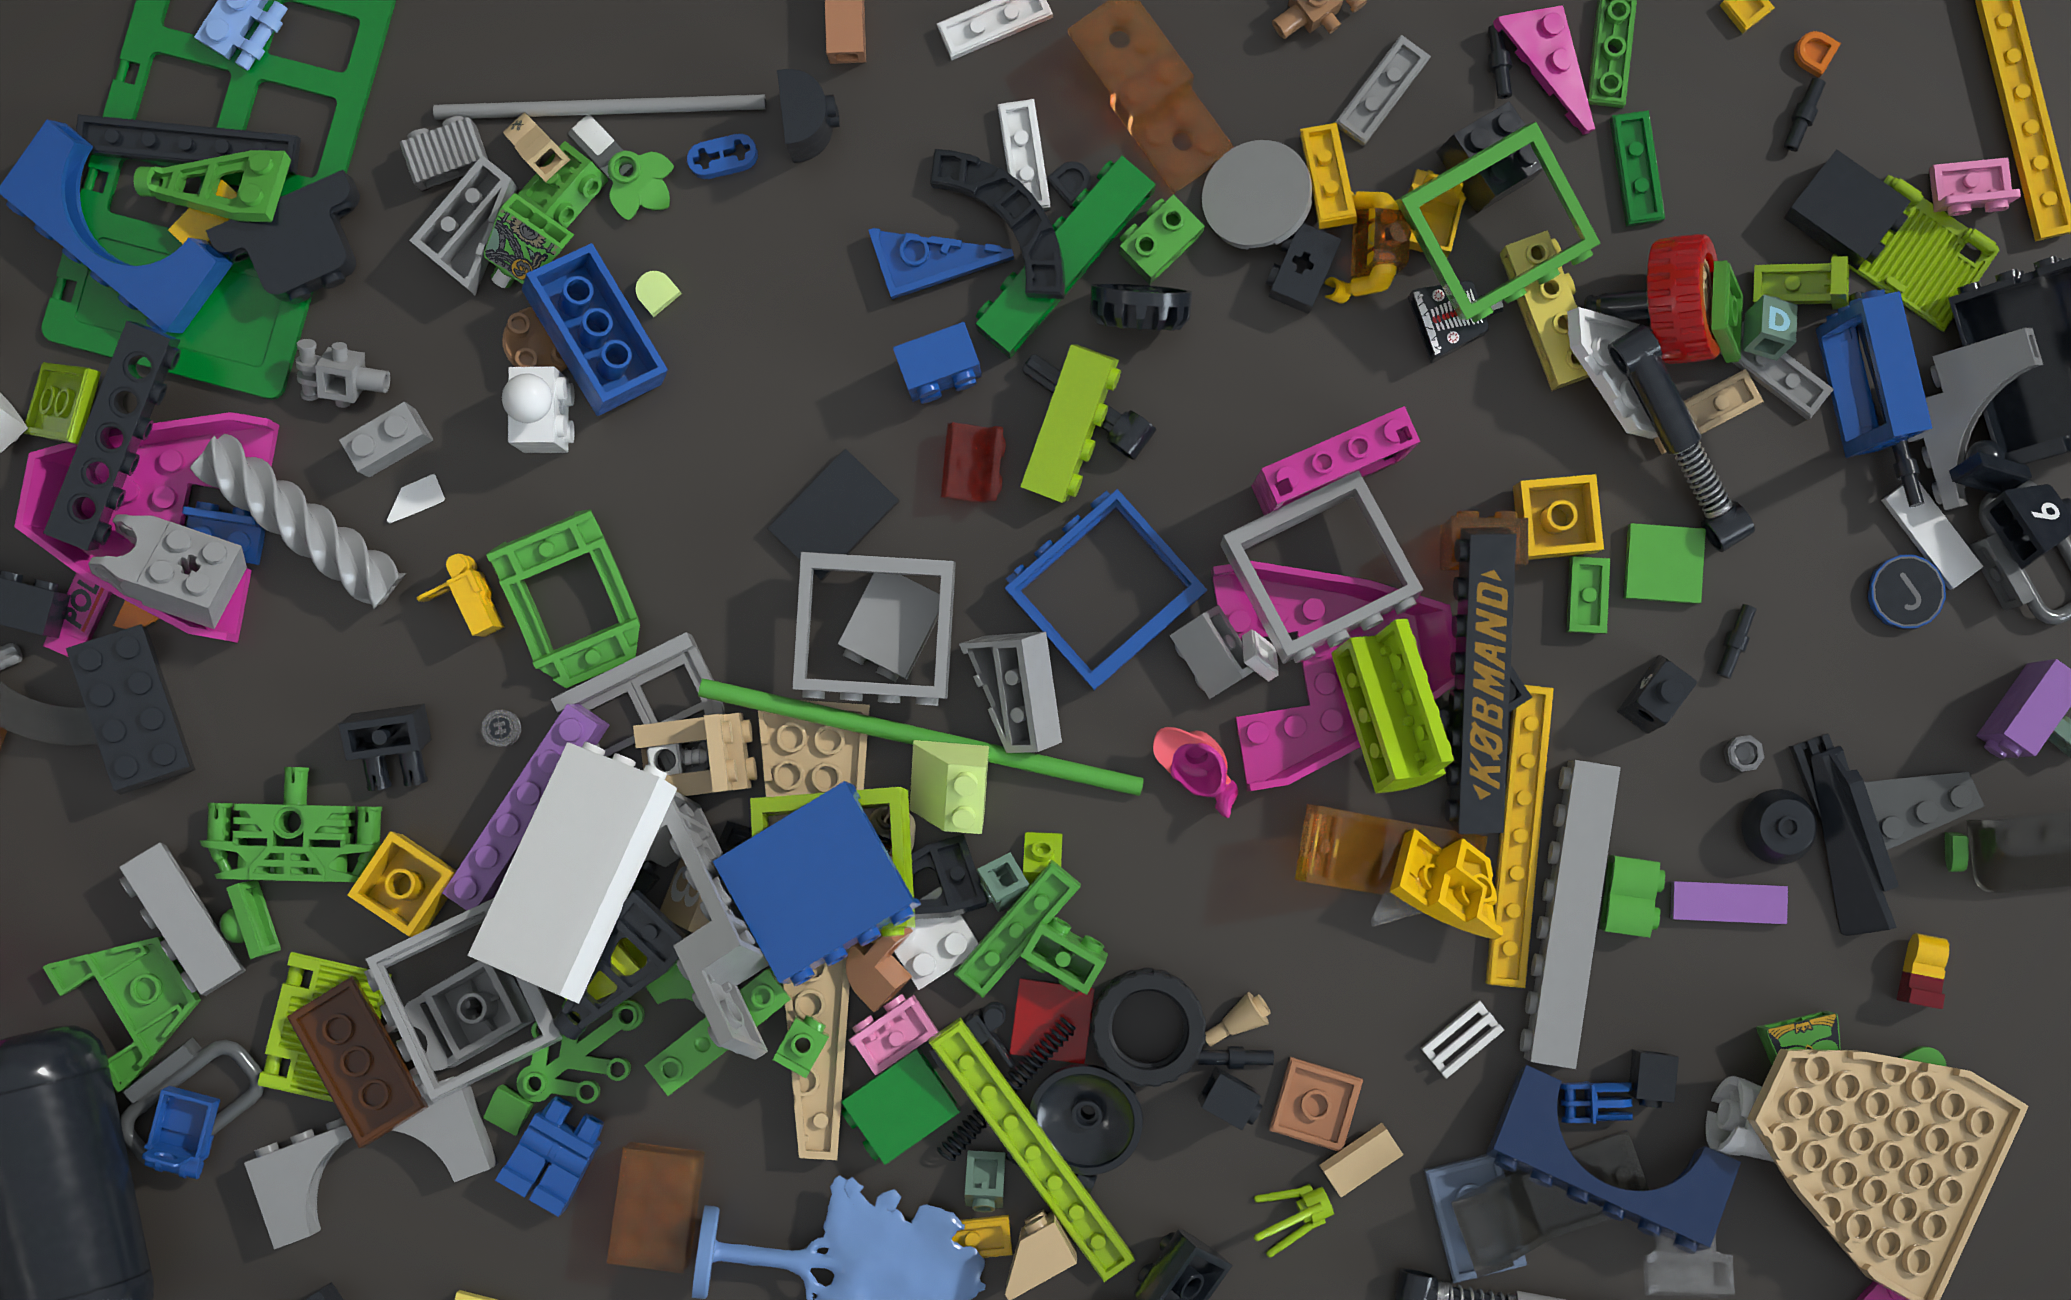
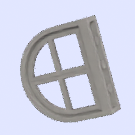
M685 632L552 698L551 701L557 713H561L566 704H580L591 711L628 692L643 724L658 723L641 688L642 685L682 665H685L698 692L702 678L713 681L714 679L693 636ZM700 697L702 702L662 722L684 720L704 710L705 715L725 714L723 702ZM634 735L605 749L604 756L609 757L635 744ZM701 741L697 749L702 746L704 750H707V741ZM666 749L659 754L666 772L670 771L676 763L673 752ZM709 759L707 760L708 765L706 761L700 764V766L699 764H695L693 767L687 765L684 768L685 773L707 770L710 766Z

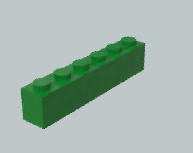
M1122 155L1115 163L1110 160L1104 165L1096 177L1100 181L1091 191L1085 188L1072 204L1075 210L1068 218L1065 219L1061 216L1052 225L1059 241L1064 261L1065 295L1155 192L1156 184ZM1025 267L1018 275L1012 272L1000 286V290L1003 291L994 303L988 300L975 316L978 319L975 323L976 330L1010 359L1062 300L1028 298L1025 294Z

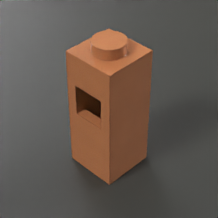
M825 0L826 53L829 63L866 62L864 0Z

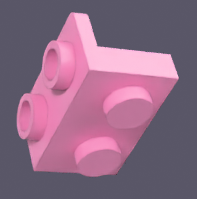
M2008 158L1937 164L1929 168L1934 212L1948 211V216H1959L1971 213V208L1985 207V212H1999L2008 209L2010 203L2021 197L2020 189H2012Z
M900 994L883 1006L887 1011L886 1014L875 1021L870 1015L852 1027L855 1035L849 1041L852 1046H856L875 1076L939 1032L914 994L905 999L903 994Z

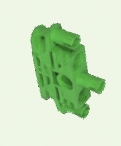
M284 767L283 804H234V810H240V816L233 817V824H239V831H233V841H231L233 803H207V839L199 841L202 847L208 848L213 861L217 863L221 873L214 874L216 879L356 882L381 846L382 807L357 806V843L354 844V833H349V827L355 826V820H349V814L355 813V806L307 805L309 768ZM293 812H296L301 818V825L295 832L288 826V818ZM247 838H267V845H247ZM284 838H303V846H284ZM320 840H340V847H319ZM227 851L238 853L237 869L232 870L228 861ZM360 853L358 863L353 872L347 871L348 854Z

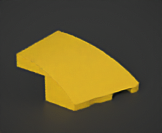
M1415 828L1405 833L1390 892L1419 911L1460 930L1494 940L1503 935V928L1496 925L1493 905L1498 900L1496 889L1492 883L1493 872L1490 858L1463 838L1442 849Z

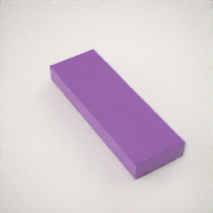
M1671 881L1670 919L1787 924L1788 886Z

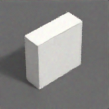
M1250 630L1242 635L1244 663L1268 682L1277 677L1279 672L1278 658L1274 646L1256 631Z

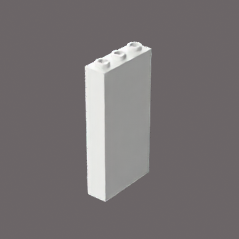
M567 742L467 956L579 1004L621 913L623 903L633 887L677 788L665 781L667 776L665 772L652 766L645 765L644 770H640L634 767L635 761L615 753L611 759L604 756L606 752L604 749L591 743L584 742L583 746L579 747Z

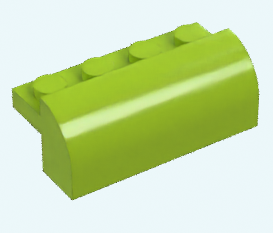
M1408 619L1394 620L1375 636L1351 637L1334 650L1331 655L1375 793L1393 792L1417 787L1446 774L1444 767L1454 761L1451 745L1447 740L1439 709L1435 703L1428 682L1427 672L1423 667L1416 646V639L1412 634Z

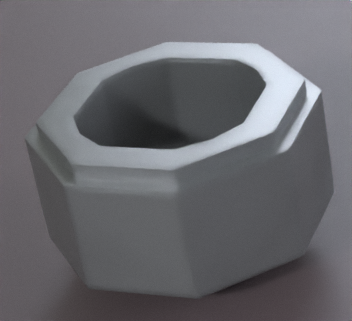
M1751 735L1733 737L1724 748L1726 764L1737 772L1756 770L1764 759L1762 743Z

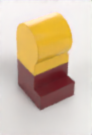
M1918 933L1912 935L1906 951L1896 1000L1943 1009L1945 994H1942L1946 972L1944 969L1949 957V943L1947 939Z

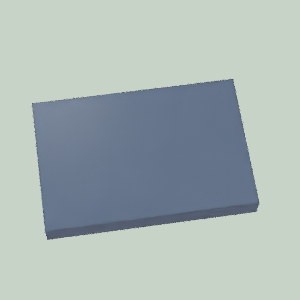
M1487 1154L1424 1169L1453 1283L1527 1265L1503 1168L1494 1164L1495 1158Z

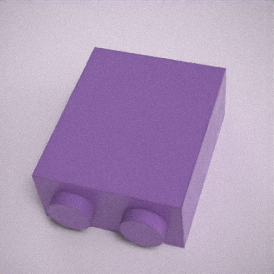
M2057 659L2027 663L1976 735L1986 742L1984 748L2001 759L2005 757L2036 756L2071 707V669Z

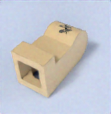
M525 112L503 131L521 157L545 182L570 161L567 155ZM555 152V157L549 165L545 167L539 166L540 159L544 154Z

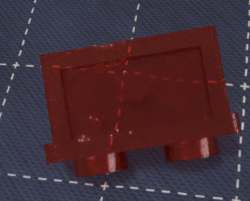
M955 422L947 424L941 498L975 503H987L997 500V495L1002 488V476L999 474L1000 459L1003 457L1006 447L1003 427L992 426L987 428Z

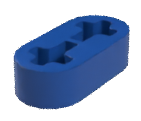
M733 134L694 145L688 152L687 163L692 173L698 178L712 179L751 168L757 161L758 150L754 141L748 135ZM743 144L745 149H750V151L745 153L744 160L739 161L736 155L725 157L727 154L736 152V145ZM707 153L709 158L720 156L719 159L709 162L708 169H703L700 164H695V162L701 160L700 154Z

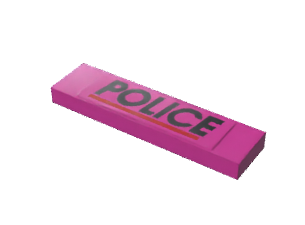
M77 573L67 592L71 597L59 638L47 636L43 644L44 647L67 657L66 648L92 639L112 595L111 592L81 577Z

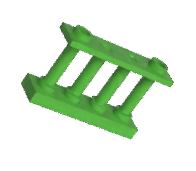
M771 968L766 969L739 990L756 1027L791 1000L784 990L783 983L778 982ZM706 1017L644 1065L667 1096L687 1083L728 1050L718 1047L712 1041L708 1034L707 1028L710 1024Z

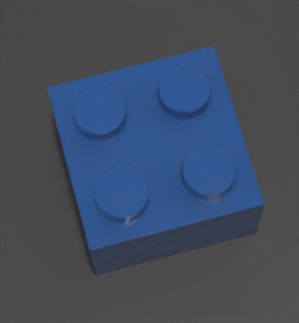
M965 322L893 347L912 402L919 399L921 404L932 402L942 397L941 391L955 387L956 391L965 390L976 385V379L982 377L980 363Z

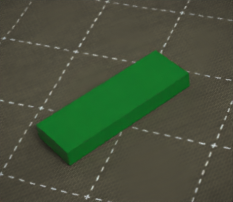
M1649 110L1612 115L1610 117V126L1626 227L1663 222L1666 218Z

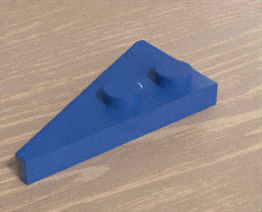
M877 228L868 230L891 299L1014 259L1012 249L1002 248L1000 245H978L964 243L962 240L935 236L929 238L921 237L918 234L906 232L905 234L891 233Z

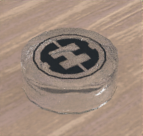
M495 710L484 718L481 732L489 744L497 747H507L519 738L521 724L514 713L507 710Z

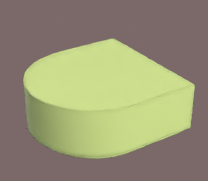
M659 271L646 272L638 279L636 284L638 299L653 317L682 294L669 277Z

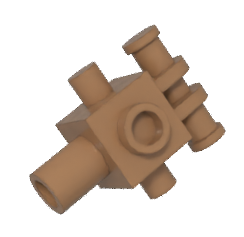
M1289 0L1288 6L1290 8L1272 20V25L1283 39H1286L1303 25L1309 33L1323 25L1331 34L1341 26L1335 15L1339 13L1343 0ZM1346 0V2L1351 7L1352 13L1361 9L1367 3V0Z

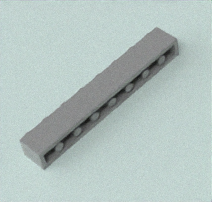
M1568 760L1567 767L1563 766L1560 772L1559 789L1564 790L1562 804L1556 805L1553 816V825L1558 827L1556 842L1551 841L1548 850V863L1552 864L1551 878H1546L1544 881L1542 900L1547 901L1545 916L1539 917L1536 932L1537 938L1541 939L1539 954H1534L1531 964V975L1536 976L1534 992H1528L1525 1012L1530 1014L1528 1029L1522 1030L1520 1038V1051L1524 1052V1059L1530 1062L1576 1069L1621 767L1580 760Z

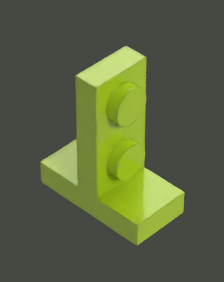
M1848 256L1832 257L1831 263L1755 265L1753 302L1755 304L1763 295L1778 297L1783 301L1793 304H1832L1833 310L1848 306Z

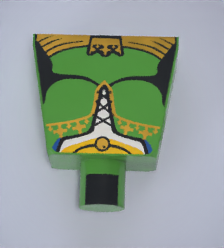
M1825 1010L1756 1027L1771 1065H1773L1780 1049L1841 1050L1838 1015Z

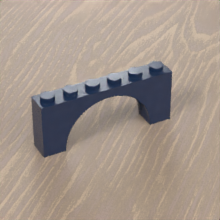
M1528 1065L1518 1071L1486 1152L1487 1155L1495 1158L1494 1164L1512 1172H1515L1516 1169L1522 1170L1530 1174L1529 1179L1546 1188H1551L1552 1185L1565 1190V1196L1581 1204H1587L1588 1201L1602 1207L1601 1212L1612 1219L1623 1221L1624 1218L1638 1223L1637 1229L1647 1235L1659 1237L1662 1234L1673 1239V1245L1682 1251L1695 1254L1696 1250L1700 1252L1711 1248L1738 1173L1740 1161L1704 1146L1694 1151L1691 1160L1682 1173L1665 1187L1648 1191H1631L1608 1185L1595 1178L1577 1162L1563 1139L1557 1115V1100L1562 1081Z

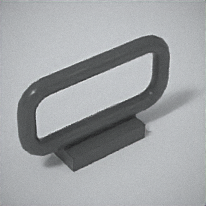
M2028 480L2017 488L2036 486L2038 484ZM1989 492L1983 497L1979 505V519L1987 536L1967 546L1983 565L1981 571L2002 608L2006 611L2027 604L2036 619L2045 624L2058 625L2071 619V602L2056 610L2047 608L2025 569L2021 570L1982 512L1983 508L1999 496ZM2067 537L2057 545V548L2071 571V539Z
M192 1037L123 1092L132 1103L122 1113L120 1118L125 1145L142 1164L145 1165L142 1154L148 1149L144 1148L146 1143L134 1129L135 1121L158 1103L162 1089L168 1086L179 1087L220 1055L231 1057L246 1074L250 1085L245 1093L216 1114L211 1135L218 1133L259 1100L265 1088L257 1084L262 1070L241 1045L230 1040H219L202 1049Z

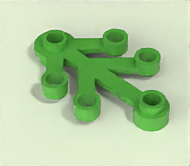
M625 1000L614 1008L611 1019L579 1042L578 1039L572 1040L563 1035L560 1055L548 1065L549 1046L534 1053L531 1065L525 1067L518 1075L517 1089L520 1095L530 1102H541L551 1094L577 1097L580 1102L585 1104L595 1101L600 1095V1086L596 1081L587 1079L578 1083L556 1077L567 1069L606 1074L614 1081L625 1079L631 1071V1065L626 1058L606 1059L587 1055L621 1029L630 1031L639 1027L645 1017L643 1006L636 1000ZM623 1009H629L633 1012V1020L630 1023H626L621 1019ZM537 1022L533 1024L531 1029L533 1038L540 1036ZM615 1062H620L624 1065L625 1072L622 1076L613 1073L612 1066ZM535 1076L541 1080V1088L539 1090H533L530 1087L529 1080L531 1077ZM584 1085L593 1087L594 1095L592 1098L583 1096L582 1087Z

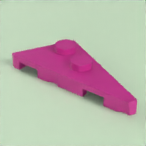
M1563 5L1497 17L1493 21L1495 29L1498 32L1503 30L1518 48L1515 54L1530 67L1532 75L1548 95L1551 96L1554 93L1567 109L1568 113L1565 116L1572 125L1577 127L1582 135L1592 132L1595 126Z

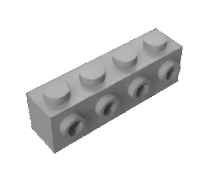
M160 842L119 867L124 874L119 879L122 886L131 898L136 895L139 897L145 907L140 910L143 919L151 929L158 927L165 938V940L160 942L161 947L171 961L179 960L185 970L180 976L192 993L198 990L200 995L207 996L246 971L166 845Z

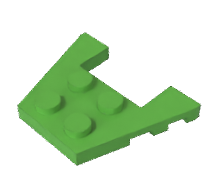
M163 936L43 966L60 996L68 994L95 977L134 1042L108 1058L109 1066L107 1067L110 1068L112 1082L117 1092L126 1090L201 1001L197 992L192 993L182 980L180 974L184 970L177 959L171 961L161 947L160 942L165 940Z

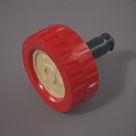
M1694 234L1658 239L1652 244L1649 253L1647 288L1602 293L1599 296L1588 295L1584 301V309L1626 321L1650 319L1652 333L1661 347V359L1666 363H1690L1716 358L1720 353V348L1711 331L1714 261L1718 260L1710 237L1705 234Z

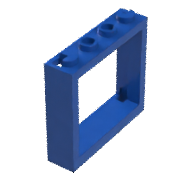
M1875 289L1862 293L1861 298L1852 300L1848 306L1837 309L1838 313L1826 316L1827 322L1815 330L1828 385L1833 388L1830 394L1845 457L1849 458L1882 451L1932 429L1900 291L1885 294L1884 289L1878 291ZM1862 322L1887 422L1882 426L1878 425L1856 332V326Z
M1118 489L1111 495L1106 490L1101 496L1097 497L1090 504L1094 509L1083 519L1079 515L1074 517L1062 528L1065 535L1055 544L1048 540L1034 553L1037 558L1036 561L1028 568L1021 564L1006 578L1009 582L1005 587L1006 593L1041 632H1046L1047 639L1093 691L1207 591L1204 585ZM1116 509L1186 589L1098 667L1091 671L1022 591Z

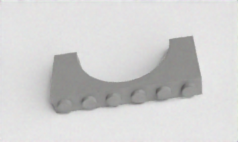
M455 1076L439 1081V1084H442L454 1078ZM470 1085L436 1102L430 1100L428 1095L424 1096L429 1107L391 1130L415 1137L430 1147L444 1162L454 1182L489 1170L498 1164ZM343 1118L326 1123L328 1131L318 1135H314L313 1130L310 1129L291 1136L292 1144L279 1149L277 1142L254 1150L256 1158L244 1163L274 1250L307 1238L321 1230L317 1213V1193L320 1178L334 1152L352 1137Z

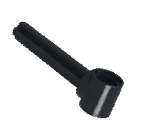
M1033 354L1025 362L1022 369L1023 372L1054 393L1061 371L1038 355ZM1109 405L1106 417L1101 425L1104 430L1109 432L1108 442L1116 450L1132 460L1138 457L1157 430L1139 414L1131 410L1120 414Z

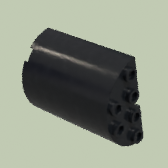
M2057 256L2049 257L2033 263L2034 271L2028 273L2018 269L2006 271L1995 276V283L1982 287L1980 281L1957 288L1958 295L1948 298L1963 347L2022 328H2033L2043 365L2023 373L2007 384L1996 394L1983 411L1991 440L2001 446L2005 459L2023 465L2071 452V258L2063 260L2062 258H2057Z

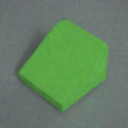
M502 1084L496 1088L483 1118L517 1136L535 1102L527 1101L520 1093Z

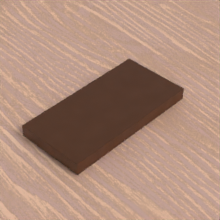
M351 976L287 1016L359 1148L366 1147L429 1107L424 1097L421 1096L410 1072L356 977Z

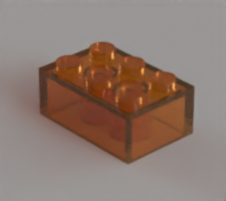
M630 1142L623 1147L607 1263L683 1273L690 1264L705 1152Z

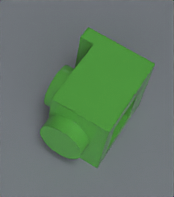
M806 1015L804 1020L796 1016L772 1060L807 1078L829 1038V1034L823 1032L826 1025L809 1015ZM799 1038H807L809 1040L810 1048L807 1051L801 1052L797 1050L795 1043Z

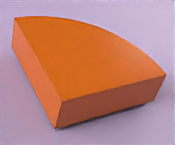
M125 600L113 626L128 629L142 624L145 627L160 618Z

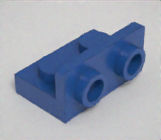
M198 501L195 508L183 506L182 514L188 516L186 527L241 545L245 562L260 565L266 530L255 521L250 511L233 507L232 514L219 512V505Z

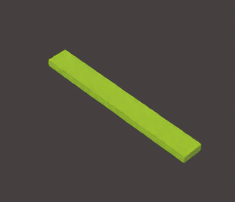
M961 1017L929 1038V1044L1104 1282L1132 1264L1135 1261L1133 1253Z

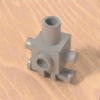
M302 339L297 342V349L300 354L296 358V368L299 370L297 372V381L302 384V399L307 401L318 398L335 400L337 407L345 408L350 406L351 403H355L363 390L387 393L390 386V372L366 368L364 352L347 350V344L336 342L332 344V347H328L322 356L315 355L316 342L314 340Z

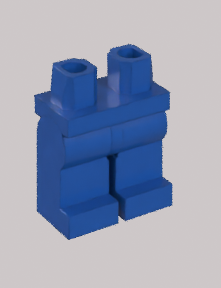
M555 1096L544 1109L534 1115L516 1149L495 1179L496 1182L524 1198L533 1191L529 1200L557 1217L567 1210L594 1154L602 1143L598 1138L604 1124L602 1120L588 1113L583 1116L577 1128L565 1122L573 1105L560 1096ZM548 1163H549L550 1165H549V1167L547 1168V1170H546L544 1176L542 1177L540 1183L536 1186V1184L538 1183V1181H539L541 1175L543 1174L545 1168L547 1167V1165H548Z

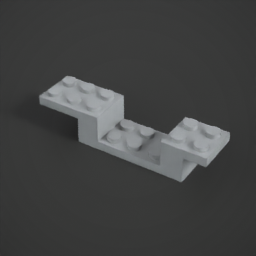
M676 792L645 860H651L663 867H667L677 859H683L687 870L684 872L686 879L695 890H698L702 899L700 908L710 922L674 945L679 960H677L678 969L690 981L694 989L692 999L697 1008L706 1015L710 1024L707 1030L712 1041L718 1047H723L736 1054L756 1060L767 1053L768 1050L737 985L769 964L712 862L724 854L700 804Z

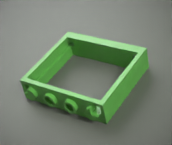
M1537 122L1523 126L1395 200L1459 319L1468 320L1471 318L1473 323L1493 313L1491 306L1504 299L1506 304L1525 295L1527 292L1524 287L1537 280L1541 285L1560 274L1557 268L1571 261L1572 265H1576L1590 258L1593 255L1591 249L1601 244ZM1530 143L1581 240L1470 303L1419 207Z

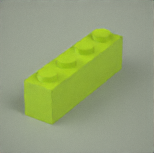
M1077 344L1070 346L1020 487L1061 503L1069 501L1070 496L1076 497L1083 476L1078 475L1083 461H1089L1095 447V441L1091 440L1096 425L1101 427L1107 414L1108 405L1103 404L1108 390L1114 391L1120 378L1121 370L1116 368L1119 362L1118 359Z

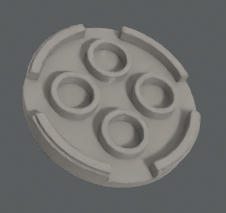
M1255 140L1240 144L1221 156L1206 177L1202 191V207L1206 220L1223 241L1234 247L1248 250L1249 248L1264 247L1273 243L1277 245L1293 235L1308 216L1312 205L1311 174L1302 158L1293 149L1282 143L1271 140Z

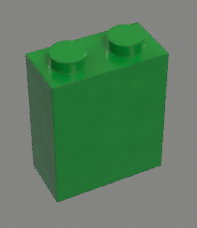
M917 1047L842 1100L845 1108L841 1110V1113L852 1129L859 1127L866 1137V1140L862 1143L872 1159L876 1161L880 1158L883 1164L886 1165L960 1113L961 1107L920 1047Z

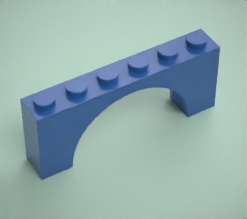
M47 119L0 185V194L8 200L6 202L7 207L16 214L23 217L27 216L35 223L34 229L39 234L50 240L55 239L64 247L62 252L68 258L79 264L83 263L92 270L90 276L106 287L111 286L120 294L118 299L124 305L133 310H139L147 316L146 322L150 327L165 334L166 332L183 333L234 263L217 251L206 240L189 237L181 247L168 257L142 266L130 265L108 253L89 230L80 202L82 171L88 155L94 146L66 123Z

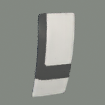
M586 115L568 132V135L609 177L608 163L616 153L624 150L591 115ZM623 165L620 169V174L626 173L632 165Z

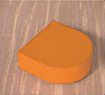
M1809 32L1795 45V61L1802 69L1819 78L1824 73L1841 43L1822 32Z

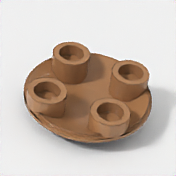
M532 307L522 309L509 317L503 332V348L508 360L514 367H555L560 372L567 368Z

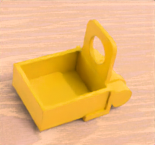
M1416 169L1408 193L1437 177L1439 174H1435L1431 170ZM1463 183L1456 185L1419 207L1446 258L1451 253L1461 209L1466 201V197L1462 192ZM1403 218L1397 246L1423 252L1406 219Z
M463 554L450 556L446 561V567L451 579L416 597L419 602H427L452 591L472 636L486 637L505 628L491 599L493 593L484 573L477 571V563L470 556Z

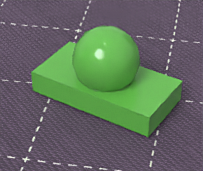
M252 880L227 887L233 907L227 910L220 919L219 927L223 937L232 943H245L250 959L280 951L281 947L259 882Z

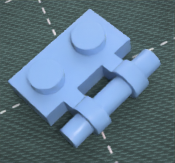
M218 0L194 38L228 60L231 59L237 48L240 49L242 52L235 63L248 71L255 59L260 61L265 53L263 47L272 33H278L283 25L281 19L288 9L277 1H274L268 12L262 9L268 0ZM255 20L260 24L250 40L245 39L244 37Z

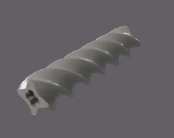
M224 434L218 439L214 436L203 453L191 465L190 469L202 482L219 488L232 505L242 510L250 511L252 517L262 528L271 533L281 535L283 541L292 551L301 556L311 558L316 568L322 574L333 580L342 581L344 588L352 597L363 603L372 604L373 609L378 605H382L387 600L394 588L406 575V573L397 572L394 561L384 552L367 550L364 538L359 532L348 527H337L335 518L329 509L322 505L306 503L304 493L299 486L293 482L276 480L274 471L268 462L257 457H245L242 444L232 435Z

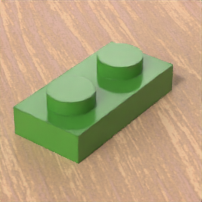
M1570 557L1566 632L1607 633L1610 558Z

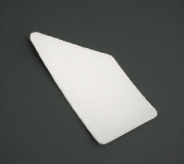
M431 474L402 487L387 518V522L392 523L443 502L445 497L436 475Z

